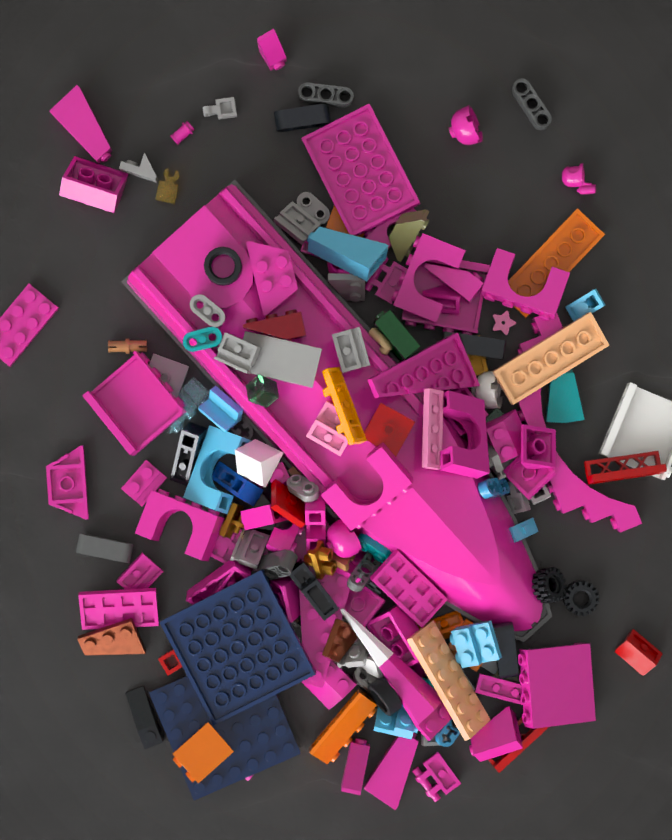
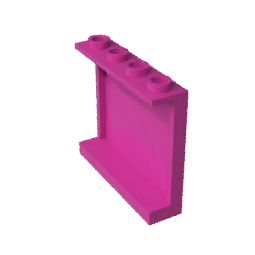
M434 260L422 263L414 274L416 290L422 295L424 290L446 285L424 268L426 263L456 268ZM462 260L458 270L468 271L471 274L476 272L483 278L482 282L484 283L490 265ZM480 290L471 303L461 297L460 313L440 312L436 323L406 310H403L401 321H404L405 325L416 327V324L424 325V329L435 330V327L443 328L442 332L454 333V331L462 332L461 334H477L484 296L481 295Z
M136 351L133 352L134 356L93 391H87L82 395L129 455L135 456L187 412L184 408L185 403L179 396L176 398L172 394L173 388L167 382L164 383L160 379L162 375L155 367L151 368L148 364L150 361L143 352L140 354Z
M579 642L573 645L528 650L519 649L518 663L521 671L519 681L522 685L521 702L524 712L522 720L525 727L535 729L596 721L590 643Z

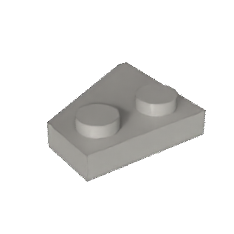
M328 273V282L346 301H365V280L353 274Z

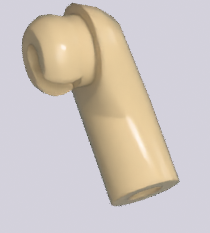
M372 328L369 331V335L381 345L379 351L384 355H388L390 350H392V344L378 329Z

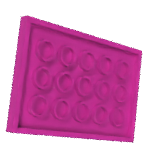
M370 104L301 138L350 235L358 236L420 205V201Z

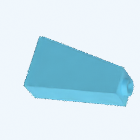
M318 227L315 232H311L307 239L308 252L365 281H368L386 260L389 246L385 243L323 227Z

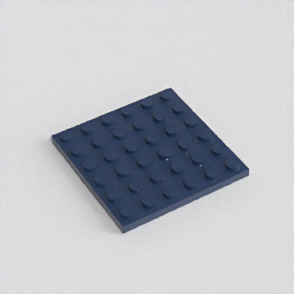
M263 569L159 622L213 726L316 675V671Z
M188 676L149 692L173 752L207 722L212 725L234 751L200 783H197L196 780L192 782L185 774L187 770L183 765L180 767L194 801L301 754L276 695L213 726Z

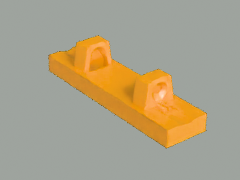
M340 367L323 370L322 373L327 387L322 391L324 397L331 396L341 424L336 426L338 434L345 433L349 445L361 444L367 441Z

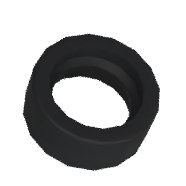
M218 247L210 251L206 256L204 269L210 281L217 285L225 286L232 284L239 278L242 271V263L234 250L228 247ZM218 255H228L234 261V271L226 278H220L212 271V261Z
M378 678L368 686L373 700L386 715L391 716L402 708L399 696L385 679Z

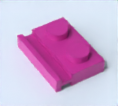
M145 460L121 489L143 507L148 500L151 490L157 491L167 477L148 460Z
M142 552L118 577L116 582L124 589L149 588L163 573V570Z

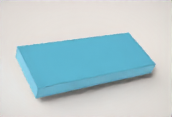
M534 518L509 528L514 543L539 532Z

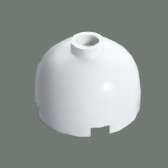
M492 371L484 372L477 377L480 386L471 387V393L476 398L484 400L485 408L500 409L503 402V397H500L503 389Z

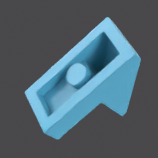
M594 289L565 308L572 320L575 321L588 312L593 313L605 306V303L597 289Z

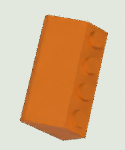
M358 688L312 743L309 753L326 764L330 761L334 762L340 755L338 751L342 746L346 748L352 741V734L355 731L358 733L364 727L363 721L367 716L371 718L377 711L375 701Z

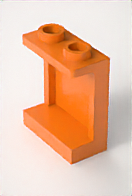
M207 722L172 754L175 756L173 761L180 768L183 765L187 770L186 776L192 782L196 780L197 783H200L234 751L212 725Z

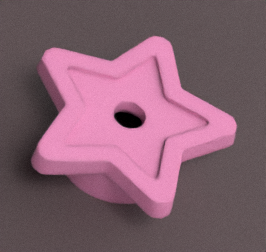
M505 311L502 315L493 314L495 324L492 330H500L505 335H508L509 328L516 325V322L510 319L509 311Z

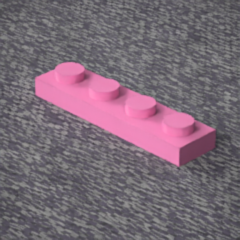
M431 388L424 389L422 468L439 470L441 469L440 451H442L444 391Z

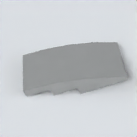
M245 331L243 340L261 347L256 362L251 368V374L313 388L322 352L321 348Z

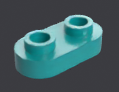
M216 327L192 331L184 336L183 346L190 352L216 347L221 343L222 333ZM210 334L216 335V339L214 341L209 340ZM193 338L197 340L195 346L190 345V340Z
M359 534L358 539L362 547L361 550L371 553L378 562L383 563L391 555L392 552L366 534Z

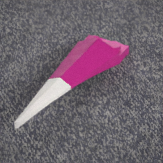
M340 609L342 615L399 696L415 727L430 741L452 719L436 690L345 609Z

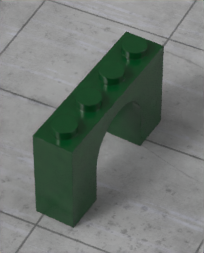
M383 310L375 317L373 328L378 329L392 344L391 351L400 362L417 352L420 345L391 310L387 313Z

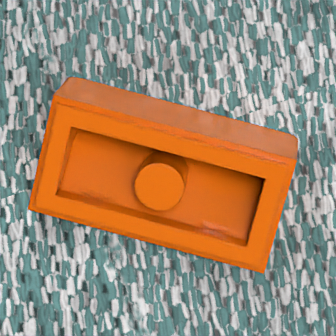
M457 611L428 621L434 620L444 639L450 638L451 631L461 626L464 622L461 613Z

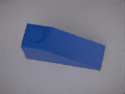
M221 461L218 462L213 470L212 479L254 507L263 492L262 488L239 475Z

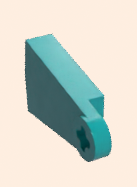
M572 369L549 383L545 422L569 423L585 420Z

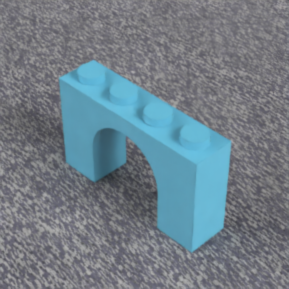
M209 425L183 498L215 511L228 514L234 496L215 487L212 479L213 469L216 462L226 454L235 455V449L252 440L230 432H224L219 428Z

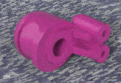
M580 163L579 166H567L563 169L562 182L567 187H579L577 192L581 195L596 193V184L592 185V183L585 182L584 163Z

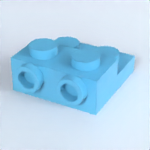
M491 620L459 626L451 631L450 642L452 645H455L457 650L455 659L458 664H461L462 668L477 666L484 662L502 658Z
M403 705L402 708L391 716L386 715L378 706L373 731L412 739L413 733L418 732Z

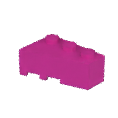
M229 560L187 590L186 601L193 605L250 576L251 568L239 564L238 561Z

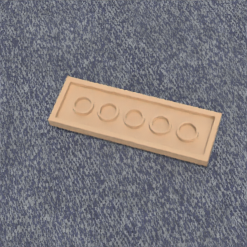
M588 312L492 372L511 405H514L609 346V343L592 313Z
M433 620L415 632L407 641L464 740H468L491 719Z

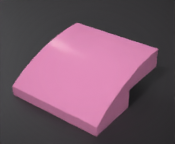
M329 401L325 402L306 437L341 456L348 441L345 433L338 434L336 426L340 425L341 422L334 404Z

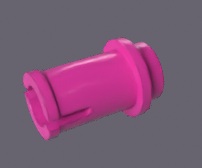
M188 121L183 122V125L170 135L177 145L190 133L192 135V132L195 130Z

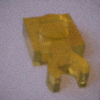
M166 168L164 171L166 180L159 181L155 199L175 204L179 185L174 184V181L178 179L179 172L175 171V175L169 177V169Z

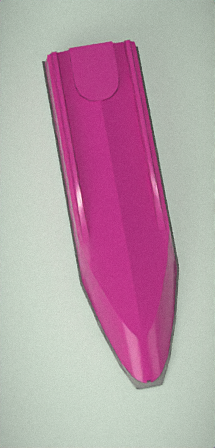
M236 180L232 181L208 204L197 211L121 281L206 377L243 409V418L269 446L283 452L281 460L289 469L294 466L302 476L319 487L320 494L326 486L338 478L353 496L369 500L377 497L383 491L382 478L366 460L368 453L377 446L369 441L354 445L347 444L343 453L339 456L306 437L325 402L329 401L334 404L331 396L324 397L322 391L327 387L322 371L335 367H340L341 369L332 334L360 327L370 366L345 372L342 375L358 418L361 420L360 423L363 431L367 428L380 403L415 421L396 456L413 477V482L410 490L404 494L402 492L396 496L397 499L392 504H385L381 507L382 510L378 515L368 517L366 519L367 522L361 528H354L351 532L354 531L357 537L360 533L366 534L391 552L398 550L448 599L444 603L445 605L477 623L491 620L492 625L513 622L515 639L525 642L552 617L549 603H541V600H537L538 595L533 593L535 589H532L534 585L532 579H535L533 575L539 569L525 538L514 543L509 528L517 525L518 522L504 495L484 499L479 492L478 483L494 478L491 471L475 479L442 471L441 469L422 468L424 393L374 397L367 379L396 365L400 361L391 351L388 355H384L379 351L381 345L369 335L371 329ZM247 241L289 250L298 290L268 315L277 314L279 317L285 315L286 311L294 309L297 312H301L306 337L288 341L322 349L313 388L235 370V368L214 359L218 354L219 345L197 352H190L183 346V338L187 333L211 327L190 308V300L199 294L206 296L225 313L224 324L217 327L222 333V338L225 332L243 339L245 331L261 334L246 330L242 325L246 324L248 319L258 318V321L266 319L262 312L246 245ZM215 248H231L241 259V275L230 285H217L210 281L205 273V258ZM223 254L214 258L211 268L216 276L226 278L233 273L235 264L231 257ZM198 302L197 308H203L204 303ZM214 314L212 320L218 321L219 315ZM215 334L209 335L210 341H214L216 339ZM193 338L190 340L191 346H195L197 344L196 339ZM443 417L442 450L452 445L467 449L468 436L464 434L460 437L451 423ZM326 502V510L336 521L339 520V516Z

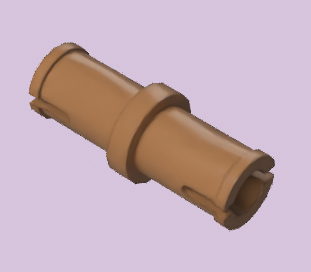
M108 340V346H116L109 347L108 353L126 352V354H130V352L134 351L147 352V340Z

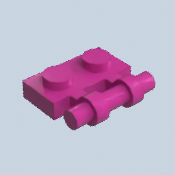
M386 258L370 279L366 281L365 290L370 292L373 286L377 287L378 290L375 295L392 304L393 301L391 299L394 291H399L401 283H399L402 272L406 273L407 268L395 261L391 267L386 266L388 258ZM383 271L387 274L381 283L377 279Z
M436 752L423 762V765L426 767L424 772L418 766L412 770L416 776V781L422 784L426 790L425 793L434 802L441 798L437 793L440 789L447 795L461 784L439 752ZM430 775L437 783L434 786L427 779Z

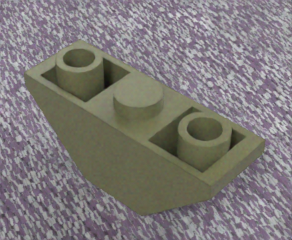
M428 210L403 213L395 223L389 235V241L398 261L401 262L404 256H409L413 249L411 244L415 242L417 236H421V233H419L420 229L424 230L429 222L427 219Z

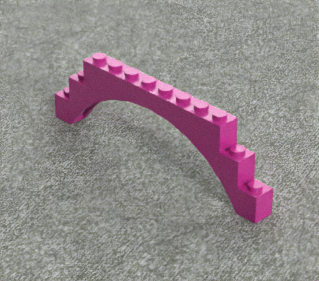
M557 313L554 320H544L539 316L532 319V329L535 334L538 333L539 337L519 344V349H517L518 355L562 329L563 326ZM540 388L517 402L520 410L517 413L521 422L524 421L525 425L546 428L542 415ZM556 451V467L552 469L557 474L546 486L549 493L553 492L556 499L553 500V504L557 511L560 510L564 514L583 506L584 509L581 511L585 520L593 523L612 516L610 519L611 525L618 532H623L642 524L634 505L608 498L590 488L572 473Z

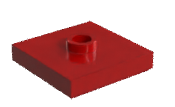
M380 403L364 434L367 441L376 446L384 442L396 457L415 421Z
M275 479L271 483V509L299 528H302L305 525V502L289 492L286 485Z

